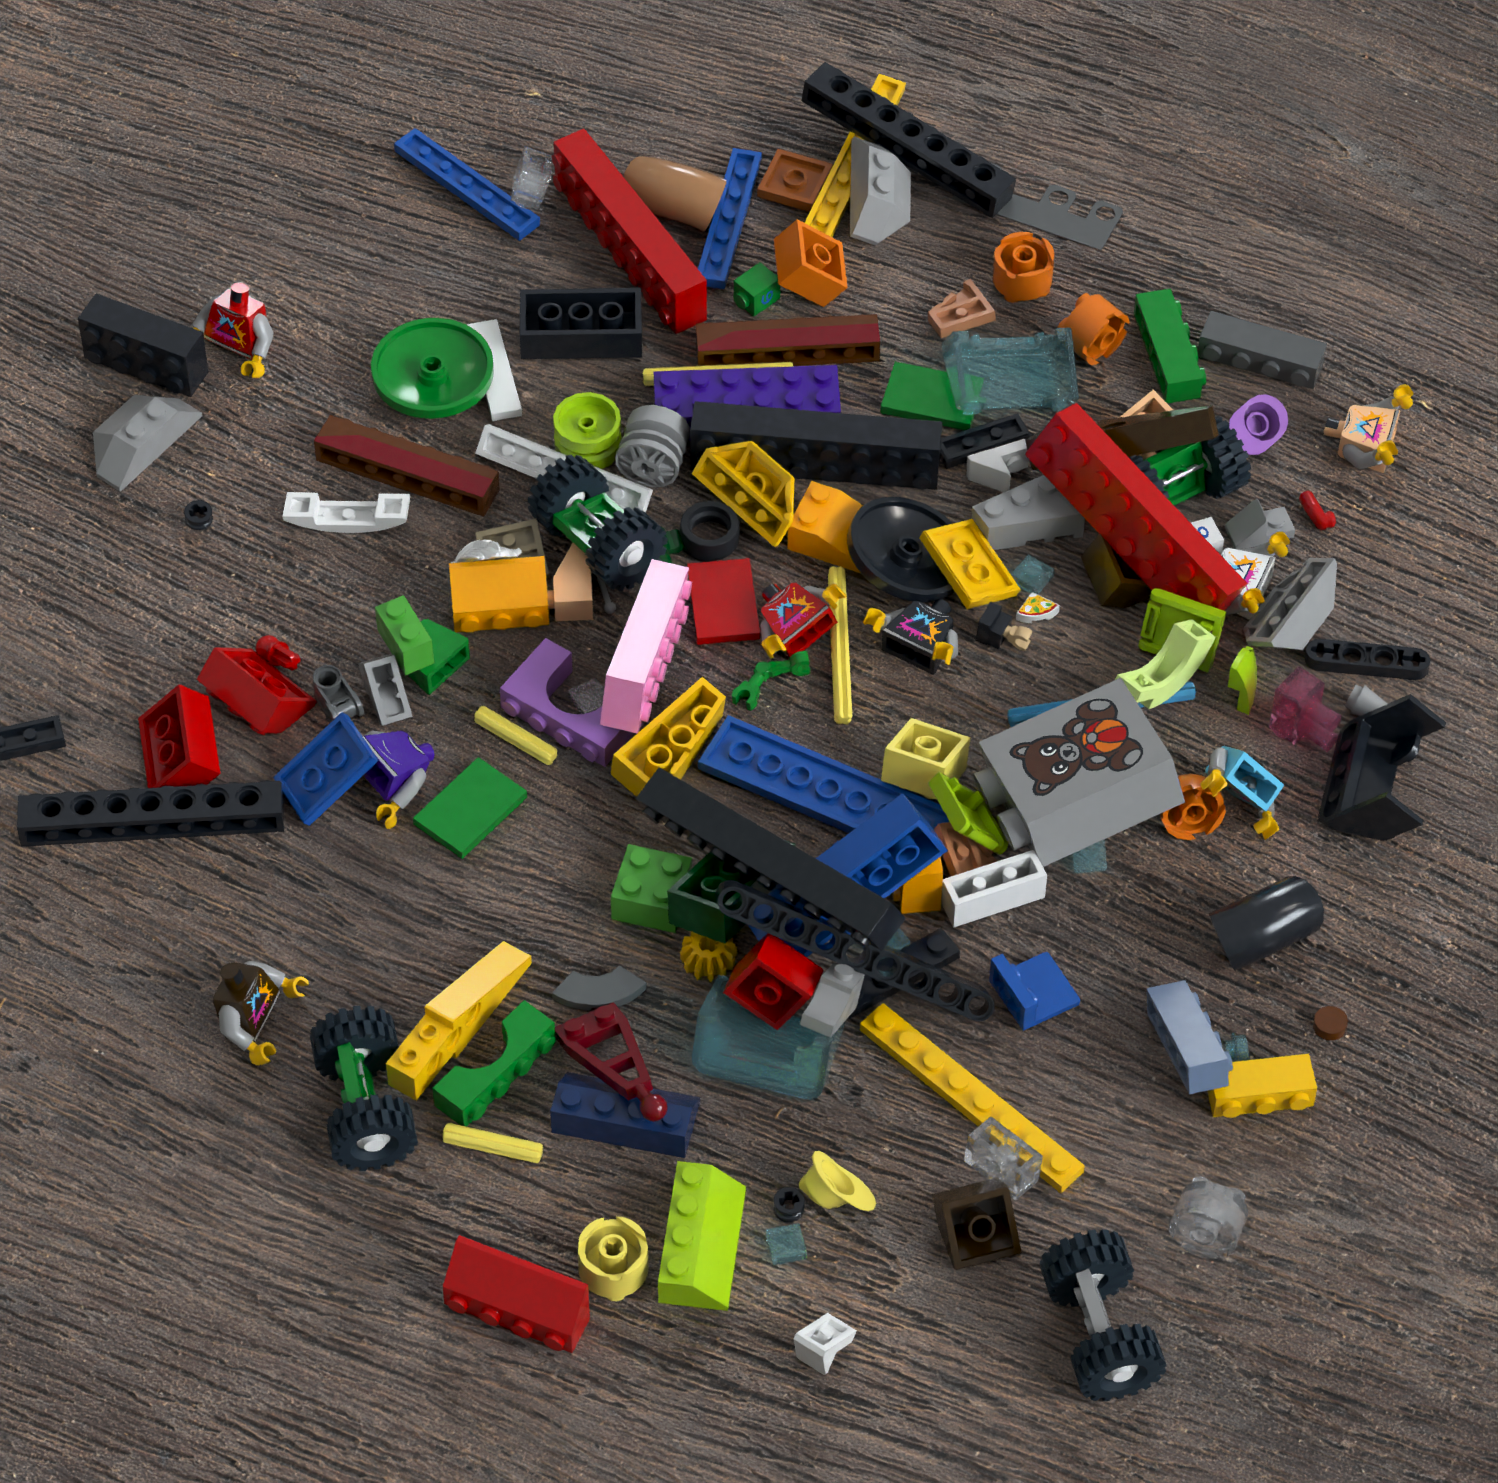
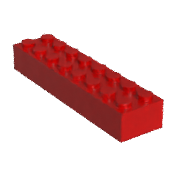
M583 128L554 141L552 162L555 167L553 183L559 192H563L568 198L571 208L581 214L586 227L596 233L601 246L608 248L612 253L616 265L620 268L623 267L627 272L631 284L634 287L638 286L641 288L645 301L649 306L653 305L658 311L662 323L669 325L673 332L678 334L696 326V324L707 321V280L588 132Z
M1078 403L1057 412L1025 453L1027 458L1089 524L1104 537L1151 590L1155 588L1162 589L1226 611L1247 586L1248 583Z

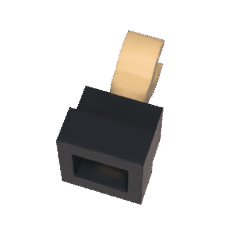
M990 602L978 622L976 641L999 649L1005 638H1007L1008 642L1012 643L1017 649L1025 651L1031 642L1029 637L1033 631L1023 626L1011 627L1013 616L1002 612V606Z

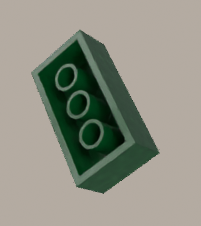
M787 841L788 843L796 847L795 843ZM709 852L667 891L669 924L725 944L746 924L721 912L715 899V891L718 885L727 880H734L765 894H769L771 891L761 886L756 881V876L752 874L749 878L743 876L733 868L734 863L728 860L726 864H723ZM729 891L724 895L722 902L726 905H734L739 901L740 894L736 891Z

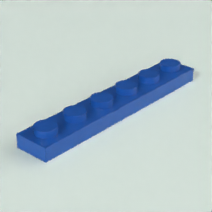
M416 128L394 143V150L397 154L518 241L540 226V217Z
M737 148L732 150L724 177L727 180L713 215L698 270L707 280V287L725 289L761 165L762 152Z

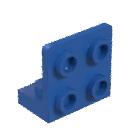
M1048 952L1039 954L1017 965L1010 964L1003 953L991 958L989 981L1023 1031L1080 1004L1079 996Z

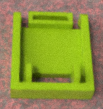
M1153 589L1150 595L1151 600L1147 605L1140 634L1142 638L1139 640L1138 647L1141 650L1157 655L1166 642L1174 623L1194 620L1208 632L1212 631V634L1216 637L1208 654L1198 668L1199 670L1209 672L1214 663L1227 611L1162 589Z
M940 772L928 782L956 832L963 834L965 837L992 850L998 855L1003 854L1007 850L1008 842L985 804V798L980 791L974 792L960 784L957 778H949Z

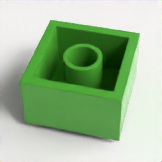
M628 844L611 894V919L676 933L677 926L669 924L667 891L692 869V857Z

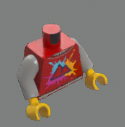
M234 283L231 289H227L220 296H214L203 306L192 326H194L193 329L204 333V339L251 359L252 361H245L242 364L241 374L249 376L252 368H254L252 378H260L265 373V368L261 361L262 358L266 359L274 333L266 317L265 305L249 297L248 285Z
M791 583L784 590H781L776 584H771L764 589L762 597L767 604L761 608V613L765 619L762 621L760 629L762 647L768 657L772 659L774 658V653L783 650L790 658L794 653L807 649L838 623L828 605L836 609L838 607L836 602L847 596L837 584H832L826 589L812 586L801 587L797 583Z

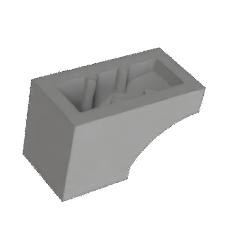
M388 654L358 663L366 692L372 701L380 726L413 717L395 655Z
M834 962L821 976L818 988L810 1004L802 1014L800 1025L831 1038L856 1009L865 974L855 971L848 965Z

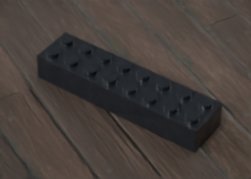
M695 401L690 429L691 469L694 470L706 448L753 441L795 479L937 490L942 422Z

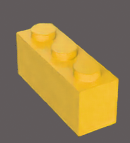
M1300 1054L1232 1062L1233 1070L1228 1072L1229 1086L1207 1091L1213 1117L1224 1116L1233 1118L1241 1114H1268L1275 1110H1303L1314 1106L1317 1085L1310 1055Z

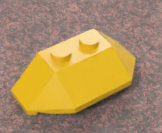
M753 441L706 448L691 474L727 506L731 507L737 515L772 546L778 547L793 522L795 478Z

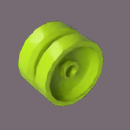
M592 392L577 393L565 398L556 407L553 415L555 451L567 456L572 455L574 458L576 455H579L600 469L610 466L616 460L615 456L622 439L619 408L613 400L602 394Z

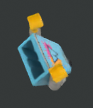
M1227 746L1215 749L1208 758L1209 765L1205 769V773L1208 776L1200 783L1202 789L1205 790L1208 787L1212 792V797H1215L1222 789H1225L1234 797L1257 807L1258 814L1262 819L1253 825L1254 829L1258 834L1262 833L1264 840L1268 839L1279 830V826L1273 818L1275 815L1274 800L1284 787V784L1244 751Z

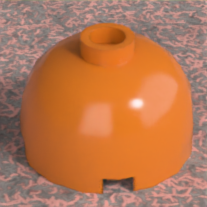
M1192 773L1178 776L1185 803L1159 814L1167 832L1177 839L1194 840L1196 838L1192 834L1202 832L1208 835L1223 821L1226 814L1223 796L1219 792L1215 797H1212V792L1208 787L1205 790L1202 789L1200 783L1206 778L1205 776Z

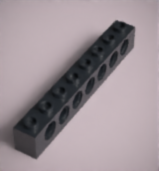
M824 62L805 80L802 102L862 139L882 146L893 153L904 165L987 216L993 218L1012 199L1016 183L1015 177L988 162L982 156L965 148L959 142L947 137L936 128L916 118L910 112L898 107L887 98L867 88L864 84L844 74L841 70Z
M263 780L250 783L229 782L227 784L215 785L196 784L194 786L179 787L163 786L161 788H129L126 790L109 791L101 789L91 792L66 791L56 794L33 793L30 795L18 796L17 831L21 847L284 832L281 781Z

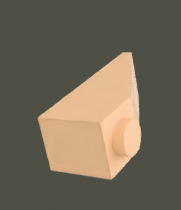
M572 543L553 576L554 590H547L548 609H555V622L593 620L591 570L585 560L588 557L574 543Z

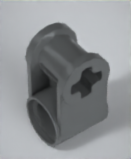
M323 665L314 671V697L323 710L329 724L341 712L347 714L350 718L355 715L357 717L364 715V709L358 695L351 689L337 667Z

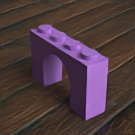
M545 638L500 687L501 708L510 716H517L529 723L536 731H543L552 736L562 746H569L578 751L588 761H595L606 767L613 759V754L625 745L635 733L600 725L602 706L589 713L570 714L559 710L550 702L551 695L572 673V652Z

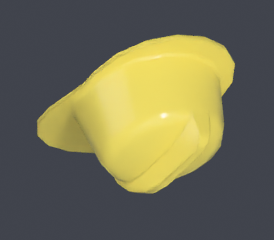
M821 1151L813 1152V1165L799 1182V1188L813 1202L826 1209L838 1208L849 1203L860 1210H874L876 1206L875 1197L863 1181L838 1165L827 1154Z

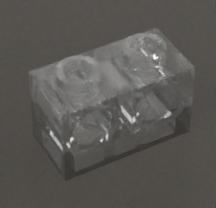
M524 146L513 175L511 201L525 209H540L551 180L552 155Z

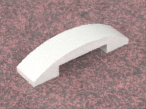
M287 492L282 517L286 522L326 532L365 533L380 531L406 523L410 494H379L378 501H320L318 493Z

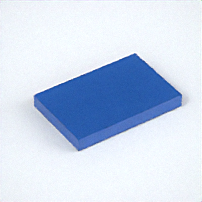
M341 712L273 778L275 781H281L284 795L301 821L310 826L379 760L350 717Z

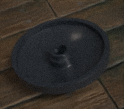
M903 497L878 498L866 503L858 510L848 529L847 546L852 561L868 581L894 597L912 602H934L937 599H944L955 592L919 539L923 531L953 524L947 517L922 502Z

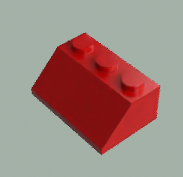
M214 647L196 679L206 687L205 691L210 696L225 702L228 705L227 709L231 713L246 719L250 723L249 727L261 735L282 733L317 703L314 698L251 648Z
M179 684L138 718L148 788L194 786L196 784L207 785L221 774L209 696Z

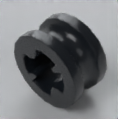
M195 500L187 504L184 515L186 525L189 528L203 530L211 525L213 512L209 503L203 500ZM198 512L200 515H204V517L199 519L193 514Z
M785 1187L777 1191L774 1196L775 1216L784 1222L799 1220L804 1214L805 1198L803 1193L794 1187ZM786 1200H792L793 1209H786Z

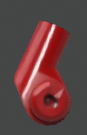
M1311 491L1301 493L1299 502L1316 528L1324 531L1326 528H1333L1336 524L1334 513L1332 511L1324 513Z

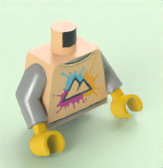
M1403 384L1398 386L1394 390V397L1390 396L1380 402L1363 406H1350L1346 421L1327 418L1324 435L1340 439L1338 455L1341 458L1349 461L1357 469L1370 468L1384 473L1386 465H1391L1394 461L1392 455L1398 454V450L1393 442L1400 415L1398 408L1401 406L1403 409H1409L1413 405V400L1411 399L1413 391L1409 385Z

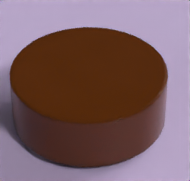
M1334 1006L1322 1007L1315 1013L1313 1029L1319 1037L1325 1040L1340 1039L1347 1030V1015L1343 1010Z

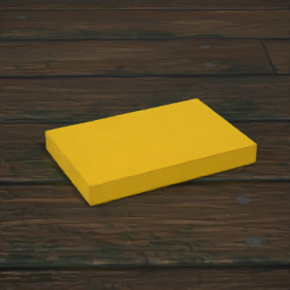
M973 519L923 531L919 539L966 609L1018 595L1020 591L1019 586Z

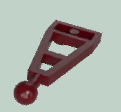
M614 1002L600 1006L594 1011L570 1019L555 1027L556 1040L571 1058L627 1100L637 1097L641 1102L640 1112L648 1121L655 1122L664 1118L668 1110L667 1102L661 1095L651 1094L650 1091L653 1090L651 1078L628 1019ZM621 1033L627 1052L602 1062L585 1048ZM634 1067L638 1078L627 1081L619 1073Z

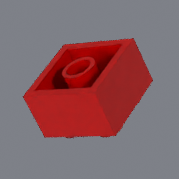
M767 933L734 967L723 993L778 1030L812 997L824 969L778 937Z

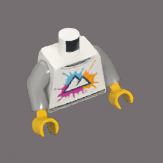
M1276 532L1270 537L1269 542L1253 548L1224 549L1221 556L1248 583L1227 608L1226 615L1237 613L1250 620L1254 613L1258 611L1259 604L1265 602L1263 596L1273 576L1274 555L1276 553L1277 556L1284 557L1288 553L1286 545L1290 544V540L1284 532Z

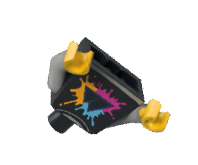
M943 599L935 600L931 607L919 601H913L908 607H903L888 614L876 608H869L863 620V624L872 625L873 631L876 633L882 630L881 650L932 675L936 673L941 661H945V664L950 665V661L958 655V635L953 630L954 620L948 616L952 609L950 604Z

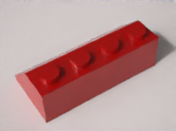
M458 1236L443 1283L444 1304L457 1313L464 1314L466 1312L477 1316L488 1325H500L508 1328L519 1337H531L544 1342L547 1347L553 1350H565L573 1353L590 1320L588 1284L466 1237Z

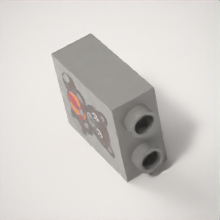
M1121 678L979 742L987 768L973 774L978 791L984 796V802L989 810L1001 804H1004L1007 810L998 814L997 818L1011 849L1015 851L1028 845L1031 850L1035 851L1043 867L1185 803L1172 756Z

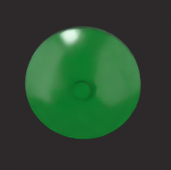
M445 318L418 319L396 327L378 343L371 360L372 381L380 398L398 412L428 419L453 416L474 406L489 390L494 375L493 355L490 346L483 336L464 323Z

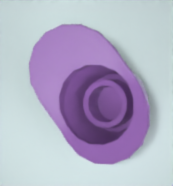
M1267 394L1257 395L1249 399L1233 413L1229 419V428L1236 430V437L1238 440H1242L1244 444L1242 448L1244 451H1247L1248 455H1259L1265 452L1285 433L1288 425L1287 411L1277 398Z

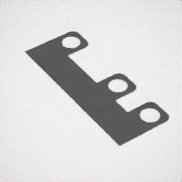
M992 163L993 165L997 166L1002 170V168L999 165ZM1050 185L1039 202L1013 194L1012 199L997 215L1102 251L1123 214V210L1119 206L1104 201H1097L1094 203L1086 219L1068 213V210L1076 198V193L1058 185ZM1054 191H1062L1068 195V201L1057 205L1050 201L1049 196ZM953 195V197L951 198L959 202L968 204L960 198L956 197L955 195ZM1101 207H1109L1114 210L1115 216L1111 220L1103 221L1096 216V211Z

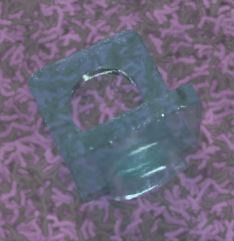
M1105 839L1072 854L1075 873L1101 872L1107 869Z

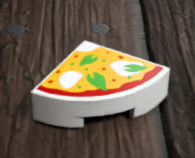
M1032 592L1016 613V620L1023 623H1032V621L1043 619L1050 620L1058 614L1060 605Z

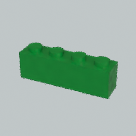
M1171 288L1136 294L1134 317L1163 399L1167 404L1201 398L1202 385H1206V373L1204 368L1198 365L1196 345H1191L1188 323L1182 321L1181 304L1179 300L1174 299Z

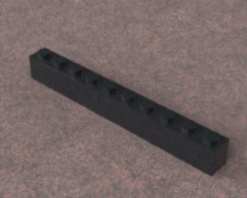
M660 767L635 798L645 808L642 813L654 823L658 824L662 820L666 823L664 826L676 836L681 837L682 834L688 836L687 840L692 845L702 851L705 847L711 850L710 854L723 864H726L728 860L734 863L733 868L747 878L751 874L756 876V881L771 892L774 888L781 891L779 895L790 904L796 906L800 902L804 905L803 909L812 917L818 920L821 916L827 918L829 926L841 934L845 930L852 933L850 937L864 948L872 945L882 951L906 919L888 900Z

